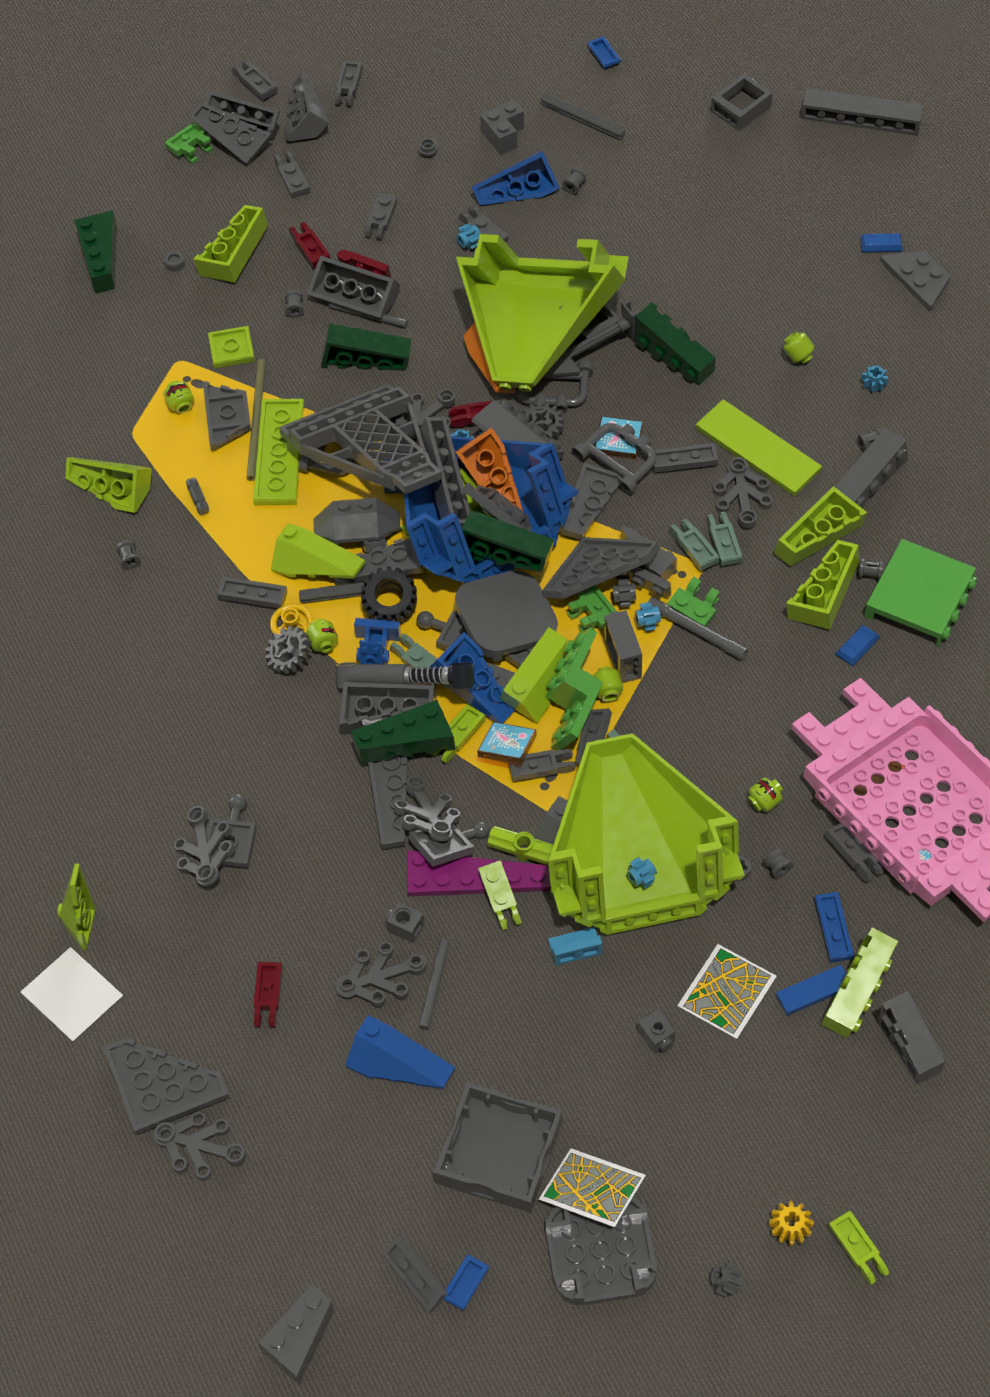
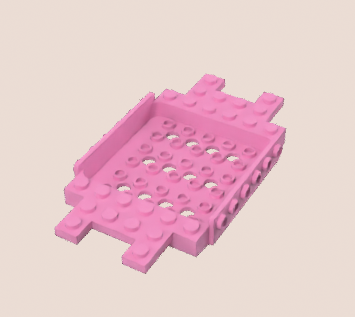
M861 678L843 690V695L855 707L826 727L810 712L793 722L791 729L819 756V758L805 766L803 775L816 791L815 797L876 857L879 863L910 894L916 893L930 906L953 891L983 923L990 919V892L988 891L990 889L989 759L983 757L971 742L962 737L959 731L954 726H951L943 718L942 714L930 705L923 711L910 697H907L891 708ZM907 752H914L917 754L918 759L908 760L905 754ZM896 763L901 767V770L899 772H892L889 770L888 765ZM879 775L884 779V782L882 784H875L871 781V777ZM946 783L950 790L948 792H941L938 790L937 784ZM863 787L867 794L858 796L854 793V788ZM929 795L932 797L933 802L924 804L921 802L920 796ZM904 807H912L916 814L907 816L903 813L902 809ZM974 814L982 818V822L974 824L970 821L969 817ZM887 819H895L899 825L896 828H890L886 825L885 821ZM954 827H961L965 830V835L957 836L952 832V829ZM935 840H946L948 843V847H937L935 844ZM921 850H926L931 854V858L927 861L921 860L917 853Z

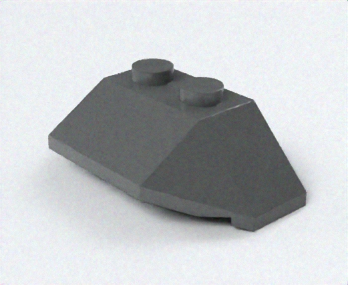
M210 90L205 102L230 116L237 117L241 121L252 124L269 133L275 130L280 114L278 110Z
M378 498L332 501L313 519L314 533L332 543L380 540L389 536L394 531L401 530L400 512Z

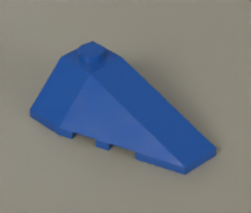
M539 151L471 187L479 205L539 198L560 189L543 151Z
M463 632L430 667L433 669L436 666L439 669L440 666L444 668L452 663H473L474 687L455 689L451 688L450 684L442 685L494 722L502 724L515 709L499 699L504 690L503 687L498 685L494 678V671L483 658L484 653L481 648Z
M367 1015L355 1035L345 1064L346 1068L366 1078H384L397 1083L398 1081L410 1082L417 1086L444 1089L455 1071L453 1065L391 1026Z

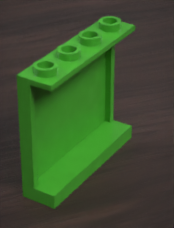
M901 539L866 604L864 617L873 620L877 613L936 637V646L939 647L943 639H948L952 629L950 627L951 623L957 622L960 615L958 609L960 606H965L969 594H967L968 590H973L977 582V578L974 577L976 568Z

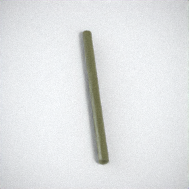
M259 359L257 362L247 480L249 481L255 480L266 366L264 359Z

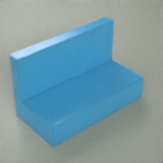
M595 927L548 938L556 966L602 954V941L600 935L597 936Z

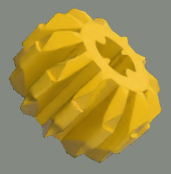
M791 1200L788 1207L780 1203L778 1206L779 1210L772 1211L771 1216L773 1218L769 1220V1226L774 1228L772 1230L773 1236L780 1235V1244L786 1239L789 1240L790 1246L794 1245L795 1239L798 1243L802 1244L804 1243V1237H810L811 1230L809 1228L813 1227L814 1222L809 1219L811 1216L810 1210L802 1212L804 1206L802 1203L794 1207V1203ZM788 1221H794V1226H789Z

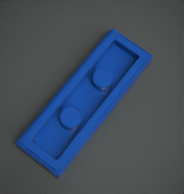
M839 893L815 895L814 901L829 962L854 959V952Z
M842 965L836 966L776 992V998L786 1016L835 996L846 972Z

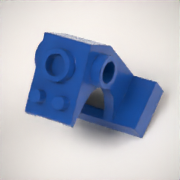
M355 618L354 629L356 638H364V640L359 642L360 648H357L356 661H360V664H388L389 640L400 641V622Z

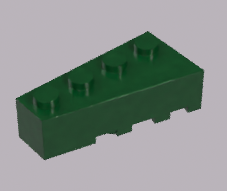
M113 210L74 220L95 294L115 289L117 224Z
M651 302L636 315L635 344L652 354L657 360L667 364L672 370L682 374L688 381H692L699 386L715 371L716 358L696 340L692 342L683 328L677 329L671 324V318L666 313L662 316L656 310L658 306Z
M329 323L323 347L321 368H328V365H338V369H347V366H359V369L367 370V368L375 366L378 370L405 371L410 355L411 338Z
M470 510L462 527L470 554L474 557V560L482 562L484 559L495 560V564L498 565L512 563L515 568L537 572L544 571L554 543V539L545 535L534 533L525 528L514 526Z
M438 700L351 731L354 747L361 763L388 760L393 756L400 755L410 757L414 753L421 752L431 754L436 753V750L447 749V751L456 750L453 733Z

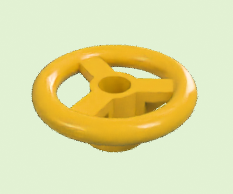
M287 604L274 612L270 620V628L273 635L274 633L280 634L281 628L287 630L289 626L293 628L299 627L306 633L314 618L307 607L300 604ZM298 611L305 614L307 623L300 621ZM281 616L283 624L277 628V620Z

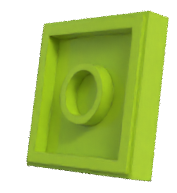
M248 326L208 333L214 369L255 362Z

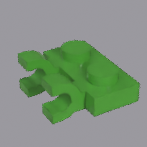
M195 122L164 142L166 149L178 157L184 154L191 164L198 161V157L194 155L196 149L193 147L196 144H199L206 154L213 150V147L208 144L211 142V139L208 137L207 132Z
M693 577L686 590L678 588L667 605L706 627L716 615V609L713 607L719 601L717 597L720 592L712 588L704 602L694 596L700 591L699 585L701 580Z
M594 585L578 593L577 601L568 603L570 610L567 611V615L573 620L586 610L589 616L580 619L582 626L579 627V630L583 633L589 627L594 629L595 626H598L600 630L604 629L605 615L616 612V610L599 588Z

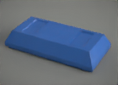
M604 36L587 42V45L605 69L618 65L621 62V59Z
M899 233L863 234L860 237L862 252H903L902 238Z
M862 624L835 655L851 666H854L876 643L880 636Z
M467 1254L446 1289L448 1294L443 1300L464 1311L490 1266Z

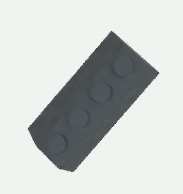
M320 256L307 295L381 319L393 306L400 284L392 278Z
M506 399L493 400L471 420L484 432L492 427L500 440L554 444L559 460L565 453L557 440L548 438L541 427L531 424L529 417L522 412L518 413L513 409L514 405Z

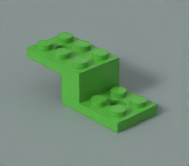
M590 627L583 633L579 632L573 641H568L563 650L566 653L555 667L557 672L547 683V688L549 689L545 697L566 709L561 716V720H563L561 726L557 727L552 736L554 741L551 747L555 750H562L578 738L603 684L602 681L581 669L597 634Z

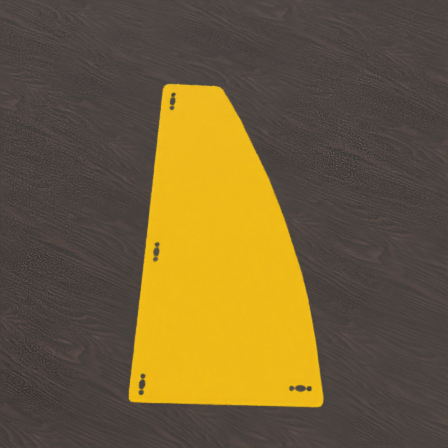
M187 361L174 363L133 428L132 435L136 444L170 490L250 581L287 586V594L283 606L287 604L303 605L311 611L314 620L324 619L334 625L338 635V642L326 654L336 663L356 662L360 664V661H356L357 648H360V640H364V638H356L354 623L355 618L369 619L367 613L363 610L361 595L302 603L299 598L300 590L337 585L335 578H329L328 575H316V578H309L308 575L288 577L272 572L271 565L276 538L288 523L314 533L313 519L332 501L378 498L399 511L400 526L406 525L404 493H384L383 486L350 473L334 475L310 469L309 472L299 470L297 505H254L255 480H247L251 429L220 447L211 450L204 388L192 386L191 381H207L214 387L220 388L223 385L231 389L246 391L251 425L255 388ZM189 376L191 380L185 383L189 385L194 396V403L191 409L184 413L171 411L164 398V391L167 385L172 381L184 382L183 378ZM263 392V398H262V399H281V398L276 397V396H274V395H271V394H269V393ZM304 408L303 417H306L316 412ZM330 442L325 452L332 454L343 448L336 442ZM192 477L197 479L205 501H207L209 506V512L203 515L198 513L190 491L187 488L186 480ZM594 522L584 537L621 539V532ZM561 525L557 537L559 538L556 545L552 547L551 555L543 572L521 568L513 570L526 572L533 576L542 590L580 541V539L561 534L563 525ZM401 530L394 531L389 536L384 537L387 541V546L394 544L393 541L401 538L403 541L405 540ZM360 542L334 543L353 554L362 553L364 555L369 553L365 552ZM674 552L671 553L677 558V573L667 580L671 584L672 593L668 600L663 597H655L644 588L635 587L636 600L631 601V606L621 607L620 602H614L613 586L618 585L619 579L613 577L596 585L617 612L627 611L642 652V678L674 622L660 616L661 622L655 624L656 629L646 631L643 626L638 627L635 611L640 610L639 604L648 603L651 597H655L667 604L678 588L685 591L693 577L699 579L703 570H699L691 559ZM423 570V573L409 574V578L412 577L414 586L417 589V603L415 611H412L411 618H406V622L403 624L400 623L401 635L406 634L415 643H418L438 658L445 651V649L439 648L436 645L442 630L432 626L427 629L421 628L417 624V616L422 611H429L435 619L447 622L453 611L456 592L465 583L442 575H435L431 571L425 573ZM680 571H684L686 573V577L680 578L678 577V573ZM399 590L378 593L376 596V600L384 606L396 605L402 599V594ZM578 593L564 599L547 598L558 621L556 632L566 638L567 643L569 640L573 641L580 632L579 627L582 626L580 619L589 616L586 610L573 620L567 615V611L570 610L568 603L577 601ZM298 611L300 621L307 623L305 614ZM595 626L593 629L597 634L581 666V669L592 676L599 668L604 666L615 669L604 641V629L600 630L598 626ZM389 640L387 650H389L388 664H404L401 661V659L391 651L390 645L395 642L396 644L400 645L405 652H407L409 649L404 644H402L401 640ZM483 655L484 660L488 663L514 673L518 670V667L506 660L505 657H502V661L493 662V658ZM641 679L622 683L623 692L614 701L605 702L596 697L591 710L609 708L612 712L605 739H607V734L614 729ZM417 683V684H415V685H431V684H430V683H428V684H425V683L419 684V683ZM441 683L436 684L434 687L437 700L448 724H450L464 706L470 704ZM551 700L550 705L537 724L516 709L502 724L534 729L522 755L553 750L551 746L554 738L552 736L557 727L561 726L563 722L561 716L566 709ZM487 716L486 720L455 753L540 808L548 811L558 796L567 801L569 799L579 768L576 756L582 730L577 739L563 748V750H572L573 757L562 762L573 761L576 768L572 772L563 774L558 772L557 777L551 782H547L545 776L513 782L508 760L509 757L513 756L479 750L494 723ZM542 783H548L549 788L547 790H542L540 788V785Z

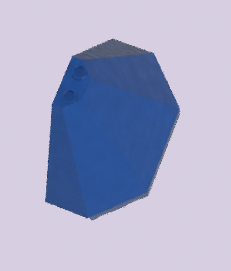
M451 436L454 450L457 451L474 438ZM501 440L505 447L523 512L529 516V522L532 526L530 531L554 539V547L559 538L557 537L561 525H564L571 510L569 505L573 496L576 497L578 490L565 482L566 479L554 444ZM456 455L459 469H465V467ZM432 484L404 494L407 530L420 565H423L435 575H442L463 583L516 569L512 563L498 565L495 564V560L484 559L483 562L474 560V557L470 554L457 515L451 513L443 519L440 518Z

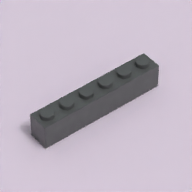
M806 88L801 119L918 136L923 104Z
M425 417L420 434L430 461L442 471L443 479L432 483L440 518L443 519L449 514L454 513L457 515L462 528L470 508L466 493L462 491L464 485L446 417Z

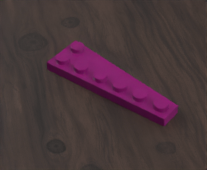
M407 851L408 897L487 894L478 868L500 860L461 857L432 866L420 852ZM501 860L512 892L550 891L548 865Z

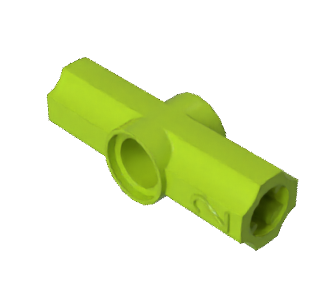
M496 826L491 829L487 842L488 847L514 854L520 861L533 860L548 866V860L554 845L535 839L528 832L515 833ZM521 845H527L528 847H527V848H521L520 846H521Z

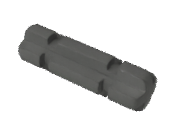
M195 477L187 479V488L190 491L198 513L200 515L208 513L209 506L207 501H205L197 479Z

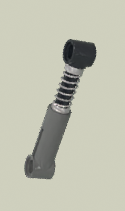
M346 662L335 665L337 688H343L344 682L384 684L442 683L450 684L451 688L455 689L474 687L473 663L471 662L452 663L444 668L440 666L439 669L436 666L433 669L430 666L427 669L424 666L422 669L419 666L414 669L409 664H358L356 662Z

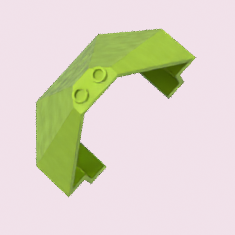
M479 234L474 258L456 257L492 381L499 384V389L510 391L511 388H518L523 392H531V388L541 380L625 282L629 256L609 255L598 240L578 239L577 248L587 261L519 258L499 235Z
M633 733L588 742L548 860L551 892L554 894L559 915L563 917L571 916L575 918L576 922L587 927L592 925L598 927L600 932L607 935L701 915L707 910L706 905L713 899L718 900L730 890L729 885L734 880H741L745 876L737 855L739 853L738 821ZM638 857L642 861L649 859L657 871V874L654 875V883L646 888L642 884L635 886L627 875V871L630 870V862Z

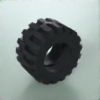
M386 566V570H382L381 567L377 569V573L372 571L369 574V579L365 578L364 586L361 588L363 610L367 613L369 619L405 623V619H410L412 611L416 609L417 589L414 586V580L412 577L409 578L406 571L401 573V569L397 567L395 570H391V566ZM391 587L401 592L402 599L393 606H384L376 600L378 592L384 588Z

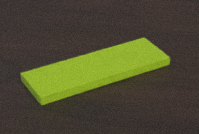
M262 399L253 497L254 505H297L301 454L280 435L279 427L303 418L304 399Z
M724 399L696 423V430L734 456L745 459L750 467L794 497L822 471L820 464Z

